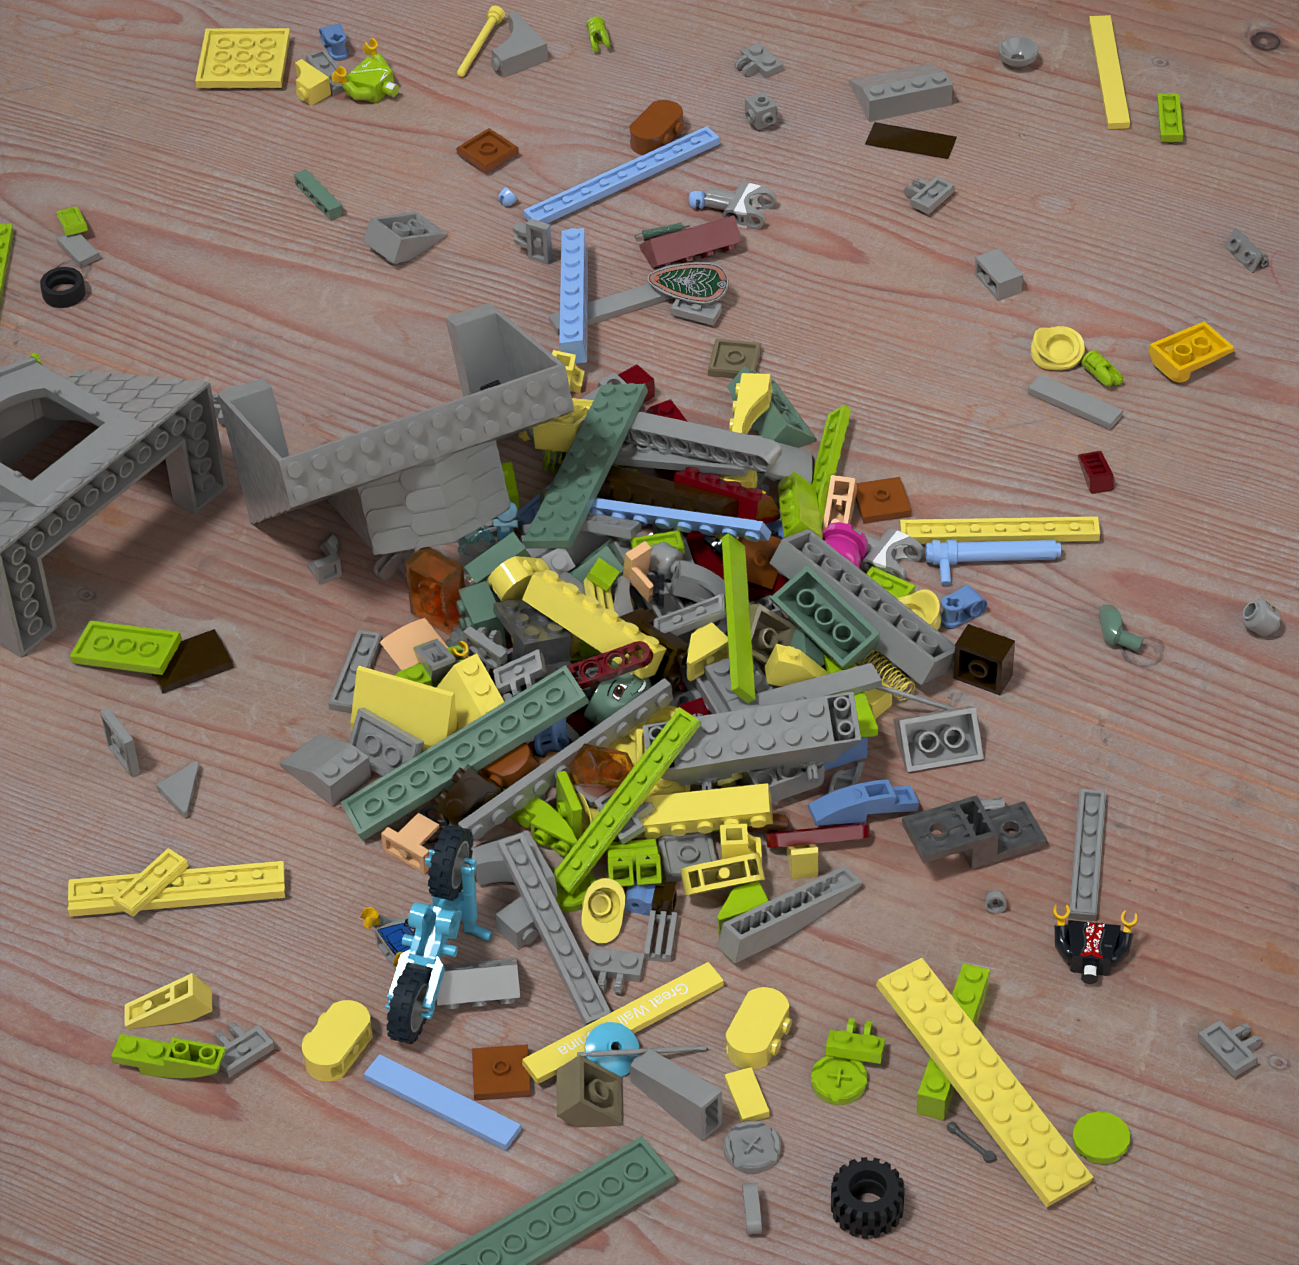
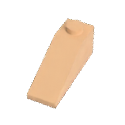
M831 475L822 531L830 523H851L857 493L855 478Z

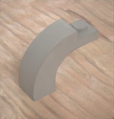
M680 560L671 579L673 595L684 597L697 603L720 594L725 595V583L721 577L702 566ZM727 618L713 622L716 627L726 634Z

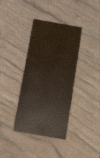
M874 122L865 145L948 159L957 136Z

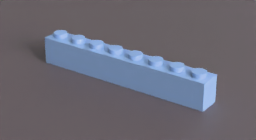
M571 228L563 230L561 238L559 344L561 352L576 355L575 364L587 362L588 246L584 228Z

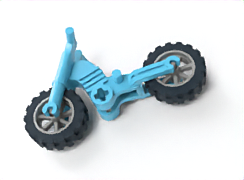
M448 824L443 828V833L439 834L438 843L435 844L434 850H429V858H425V866H429L428 876L430 878L428 886L430 887L429 893L432 896L433 904L415 902L409 913L408 925L411 928H416L415 935L404 934L402 938V945L410 946L411 948L400 955L390 992L387 994L389 1002L385 1007L390 1010L387 1014V1035L391 1040L413 1044L417 1041L418 1035L422 1033L423 1024L426 1023L427 1019L432 1018L436 998L445 972V968L440 960L442 955L456 957L458 947L447 944L448 938H457L461 918L464 933L473 934L488 942L491 940L493 932L476 924L478 912L474 873L477 862L475 859H470L473 850H471L473 846V839L471 838L473 835L470 829Z

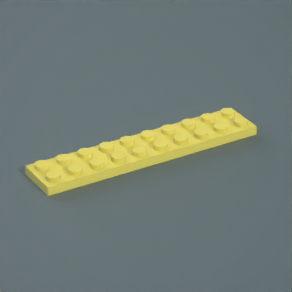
M923 958L878 979L876 987L1046 1207L1091 1183L1094 1178Z

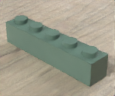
M305 169L294 174L295 185L330 221L343 216L341 202H338L334 195H331L327 188H324L320 181L314 178L312 173Z

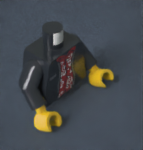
M1057 905L1052 909V915L1057 920V924L1054 925L1055 948L1062 959L1069 962L1070 971L1081 973V980L1084 983L1094 984L1098 981V975H1110L1112 967H1117L1129 955L1134 934L1131 930L1138 923L1136 913L1134 921L1127 923L1125 921L1126 910L1122 912L1121 920L1124 927L1123 930H1120L1121 925L1068 920L1067 925L1065 924V919L1070 913L1069 906L1065 905L1066 913L1064 916L1057 914Z

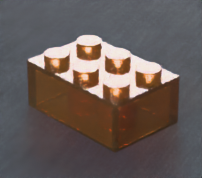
M430 547L420 548L405 561L411 614L419 619L425 618L431 626L450 635L459 627L458 618L461 617L456 607V601L459 600L458 589L465 587L463 566L458 561L444 556L436 549Z

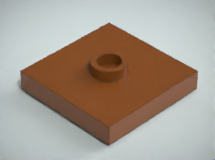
M490 128L456 148L458 155L485 173L519 154V149L516 145Z
M900 477L857 483L856 502L863 524L911 516V508Z
M771 535L769 541L759 540L758 542H751L743 537L738 538V541L745 546L747 581L769 589L773 588L778 572L770 564V561L782 539Z
M528 1044L472 1048L474 1100L531 1096L530 1074L522 1065V1059L529 1056Z

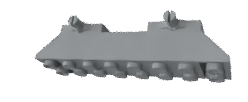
M854 692L810 699L802 697V700L798 697L796 701L705 716L697 713L698 717H696V714H693L692 716L697 718L702 724L661 778L679 782L680 786L695 784L701 785L702 790L713 789V783L722 779L733 778V773L784 765L785 769L797 767L807 769L808 782L813 783V773L816 783L819 781L817 767L824 763L838 761L837 757L861 743ZM667 722L643 725L646 750Z

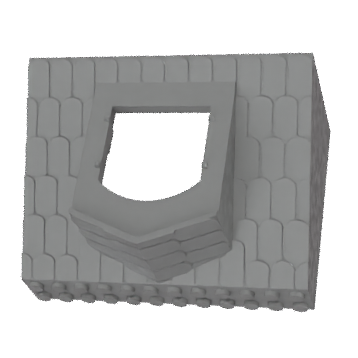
M491 303L445 317L463 397L290 456L273 389L264 378L217 393L251 524H258L327 500L367 543L374 555L455 542L510 508L509 495L506 489L496 441L548 423L574 411L565 364ZM495 380H499L501 383L482 391L480 389L481 386Z
M33 357L22 359L0 368L1 646L22 658L57 629L41 559L164 459H166L173 503L194 515L227 488L210 382H205L204 380H185L184 378L137 376V374H110V372H91V370H76L68 377L63 378L38 364ZM69 420L93 423L99 427L32 481L22 476L19 471L9 468Z

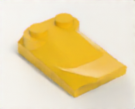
M1205 321L1149 344L1148 350L1152 363L1169 379L1177 383L1187 381L1190 378L1191 372L1235 351L1234 346Z

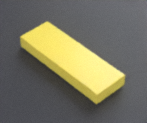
M166 849L112 898L113 904L134 917L189 867L188 860L171 849Z

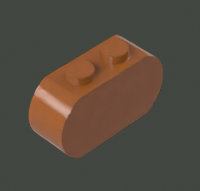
M671 100L654 101L630 125L631 149L639 155H645L671 143L678 135H681L684 130L682 107Z
M522 743L478 771L500 788L507 789L539 767V764L532 755L529 746Z

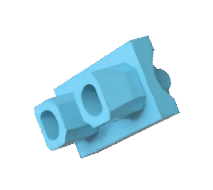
M509 501L510 508L507 511L493 518V526H498L497 540H502L513 532L514 527L518 528L519 518H515L518 512L517 507L512 501Z

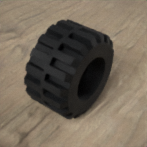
M863 1157L859 1162L855 1159L849 1161V1166L842 1165L839 1168V1173H835L831 1183V1213H833L834 1221L836 1223L840 1222V1228L843 1231L849 1229L850 1235L856 1236L861 1234V1238L868 1239V1235L878 1238L882 1232L885 1234L890 1233L891 1228H896L899 1224V1219L903 1216L905 1193L903 1178H899V1172L896 1168L891 1170V1164L888 1162L882 1164L880 1159L877 1158L869 1161L867 1157ZM870 1193L881 1199L875 1202H862L855 1197L860 1194Z

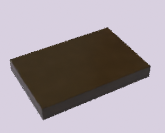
M213 629L182 640L163 675H152L163 694L234 667L216 630Z

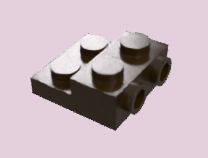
M645 620L638 622L637 627L639 631L647 636L656 638L659 644L666 648L656 674L649 677L652 686L665 678L671 684V688H674L681 679V675L678 674L680 667L687 663L689 644L670 631L666 633L661 632Z
M467 764L464 769L459 767L451 778L453 781L451 786L447 790L443 788L435 798L437 802L435 807L438 812L458 825L460 821L504 790Z

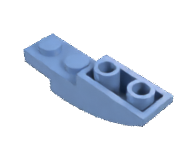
M885 779L859 783L831 792L809 803L808 810L815 826L866 822L867 814L917 811L919 801L911 786L892 787L889 780Z

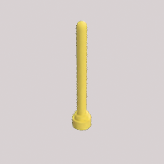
M490 7L486 14L487 22L457 71L459 77L465 76L494 25L502 22L505 12L501 7Z

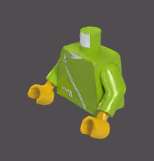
M374 38L370 39L369 45L367 42L363 45L364 53L372 55L373 58L367 57L347 76L346 69L338 66L331 77L333 82L342 83L346 96L352 97L354 100L377 103L386 95L395 97L399 91V86L394 84L393 71L381 53L378 54L376 51L378 42Z

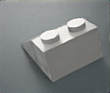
M418 212L371 218L363 242L370 246L372 251L384 256L389 263L399 264L401 262H408L446 238L447 233Z
M319 734L280 763L284 770L332 807L372 778L369 757L350 743Z

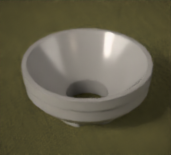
M1010 37L999 45L1001 60L1011 68L1023 69L1037 58L1038 46L1029 38Z

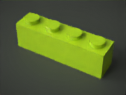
M793 471L778 484L784 538L810 529L822 539L816 487Z

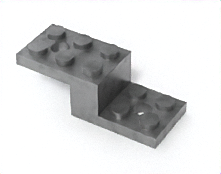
M522 598L494 603V614L513 638L512 661L537 649L542 652L547 674L535 679V683L565 665H572L570 662L572 635L567 629L523 601ZM577 672V674L579 675V677L577 678L581 681L582 678L580 674ZM590 687L582 689L586 697L590 698Z
M976 795L902 817V825L923 863L963 852L973 869L1046 846L1047 839L1025 801L986 812ZM1011 828L1013 830H1016L1017 832L1010 834L1005 832L1004 830ZM934 830H939L940 832H944V834L937 836L932 834L931 832Z

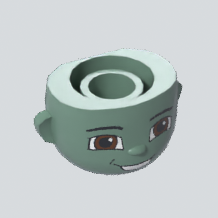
M613 661L610 668L616 669L621 665ZM629 672L601 682L583 717L597 726L650 689L652 683L649 677L640 679Z

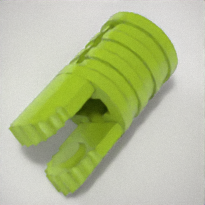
M599 16L591 17L587 21L586 27L594 53L600 52L598 44L604 43L607 48L611 44L604 19Z
M1092 350L1084 356L1082 366L1105 386L1109 387L1112 384L1118 386L1124 382L1122 374L1097 350Z

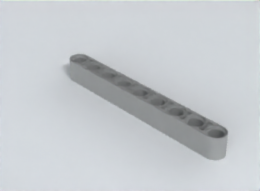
M639 411L623 441L760 472L769 471L782 454L780 445L771 439Z

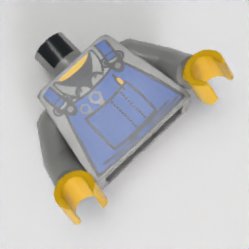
M366 907L360 915L361 919H365L363 925L367 929L375 927L377 947L396 971L400 955L411 948L410 946L402 945V938L404 934L414 936L416 928L409 927V917L389 918L379 915L377 910L372 907Z

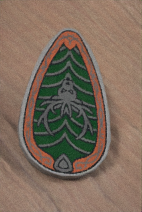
M710 262L670 265L655 270L647 277L649 284L662 294L699 305H708L719 301L726 294L729 287L728 276L725 270L719 265Z

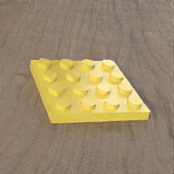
M290 28L206 29L195 80L196 88H282L290 41Z

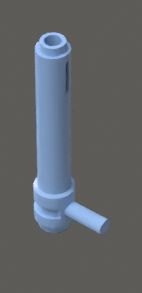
M932 540V543H926L925 545L926 563L940 565L941 585L945 587L951 585L950 565H956L957 562L1056 560V557H1061V543L1055 540L987 542L947 540L940 543V540Z

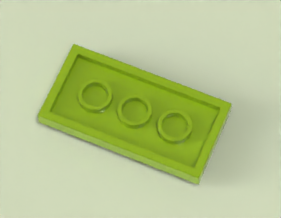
M90 620L69 657L74 664L163 675L182 637L178 631Z

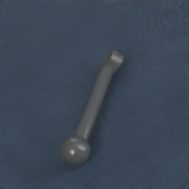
M955 1122L948 1123L947 1130L950 1133L957 1134L982 1154L986 1163L994 1162L995 1153L993 1151L983 1149L958 1129V1125Z

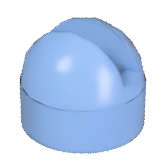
M506 187L498 195L499 202L506 207L511 206L518 199Z
M702 191L689 193L690 206L693 209L696 206H699V210L705 206L706 193Z

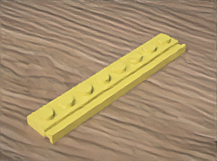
M284 861L185 869L141 910L285 898ZM140 873L69 879V917L124 912L113 904L112 898Z

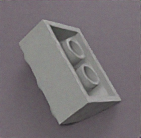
M966 706L893 719L897 745L906 772L984 759L976 707Z
M517 957L443 964L445 972L436 998L437 1006L443 1005V1009L459 1008V1003L471 1002L472 1007L485 1006L487 1001L498 1000L499 1004L514 1003L515 998H520Z

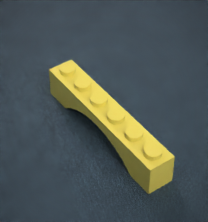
M742 373L740 383H736V397L738 398L737 401H733L734 418H730V431L747 434L758 417L770 408L773 391L770 374ZM750 469L746 477L720 475L722 480L736 481L746 488H757L758 478L756 470Z

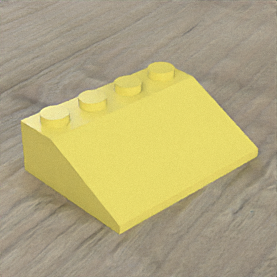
M358 666L350 721L351 730H353L358 709L364 707L424 741L421 753L458 731L453 692Z

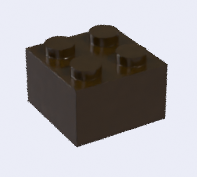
M968 624L955 643L953 679L1000 696L1013 676L1015 640Z

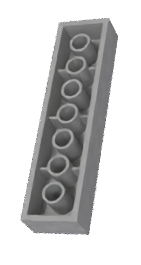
M810 529L781 540L770 561V564L777 569V572L791 580L808 565L880 633L879 645L874 650L882 653L895 667L907 673L912 681L922 686L948 673L954 662L955 644Z

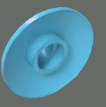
M606 1022L598 1025L589 1033L585 1042V1053L612 1050V1043L617 1044L619 1050L640 1048L634 1033L626 1026L616 1022ZM639 1055L586 1056V1058L623 1077L630 1072L632 1061Z

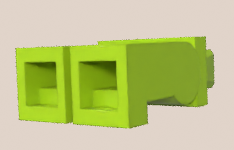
M656 839L628 841L623 845L620 841H613L608 847L609 878L617 881L621 886L634 885L633 871H636L637 885L662 883L660 855L658 854Z

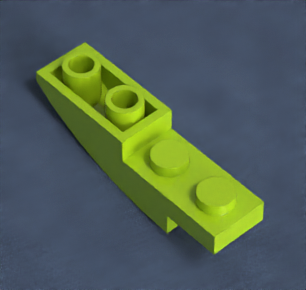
M535 797L523 809L517 810L508 817L518 822L521 826L530 828L532 838L537 844L546 846L563 857L567 856L577 842L572 829L564 818L539 797Z
M120 1034L111 1059L112 1063L138 1067L142 1075L165 1078H195L218 1073L226 1047L172 1037L170 1043Z

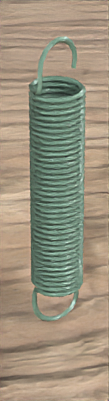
M680 222L643 230L639 234H642L643 240H648L681 231L683 228L690 227L691 225L683 226Z

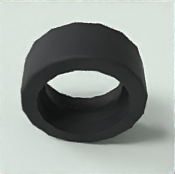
M54 268L45 273L40 280L42 297L46 304L52 307H71L79 303L85 296L83 276L80 271L74 268ZM60 284L74 285L64 291L51 290Z

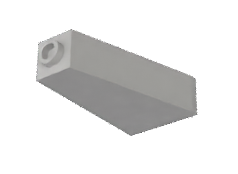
M651 1049L643 1055L637 1056L630 1065L631 1083L701 1141L705 1140L723 1125L722 1091Z

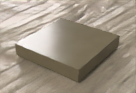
M715 339L708 367V376L734 379L744 366L757 371L762 343Z

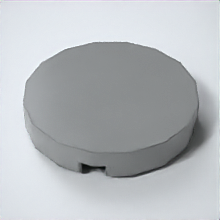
M745 1121L736 1124L731 1128V1132L726 1135L724 1139V1155L727 1162L736 1170L746 1174H758L769 1170L777 1163L781 1155V1140L777 1131L772 1127L770 1129L765 1126V1123Z

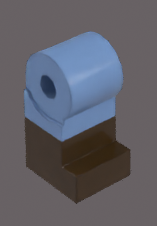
M634 881V885L627 887L625 908L630 912L650 916V910L656 911V914L666 911L667 915H672L677 902L676 883L665 882V886L648 884L637 885V881Z

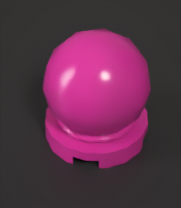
M836 522L828 524V527L822 531V539L860 569L861 561L868 549V540L865 534L862 532L860 535L851 529L852 525Z

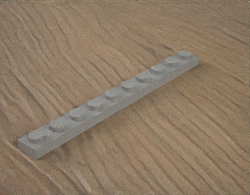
M665 678L460 821L458 826L470 829L473 841L480 839L494 826L503 823L511 814L523 809L535 797L544 794L548 788L556 783L557 772L566 771L569 774L579 766L585 765L589 759L599 752L606 750L617 739L626 736L630 730L640 723L646 722L658 710L667 707L673 701L671 684Z

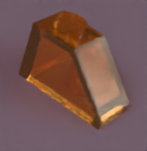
M585 743L569 765L577 785L596 789L618 788L634 767L627 752Z

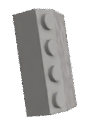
M931 63L849 80V84L869 122L952 105L953 84L944 70Z

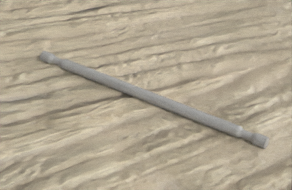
M883 685L875 688L940 709L948 710L955 708Z
M706 1045L698 1047L682 1046L592 1051L590 1053L577 1052V1056L639 1055L646 1053L649 1049L656 1053L706 1051Z

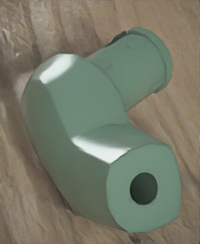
M1109 604L1102 605L1099 609V619L1105 642L1111 646L1119 644L1138 653L1144 638L1123 630L1121 614L1115 606Z

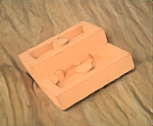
M425 618L399 628L380 641L381 645L401 670L419 664L413 650L416 645L438 638L446 648H449Z

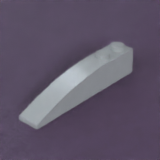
M846 866L840 867L724 922L718 948L734 963L742 961L806 927L862 886V881Z

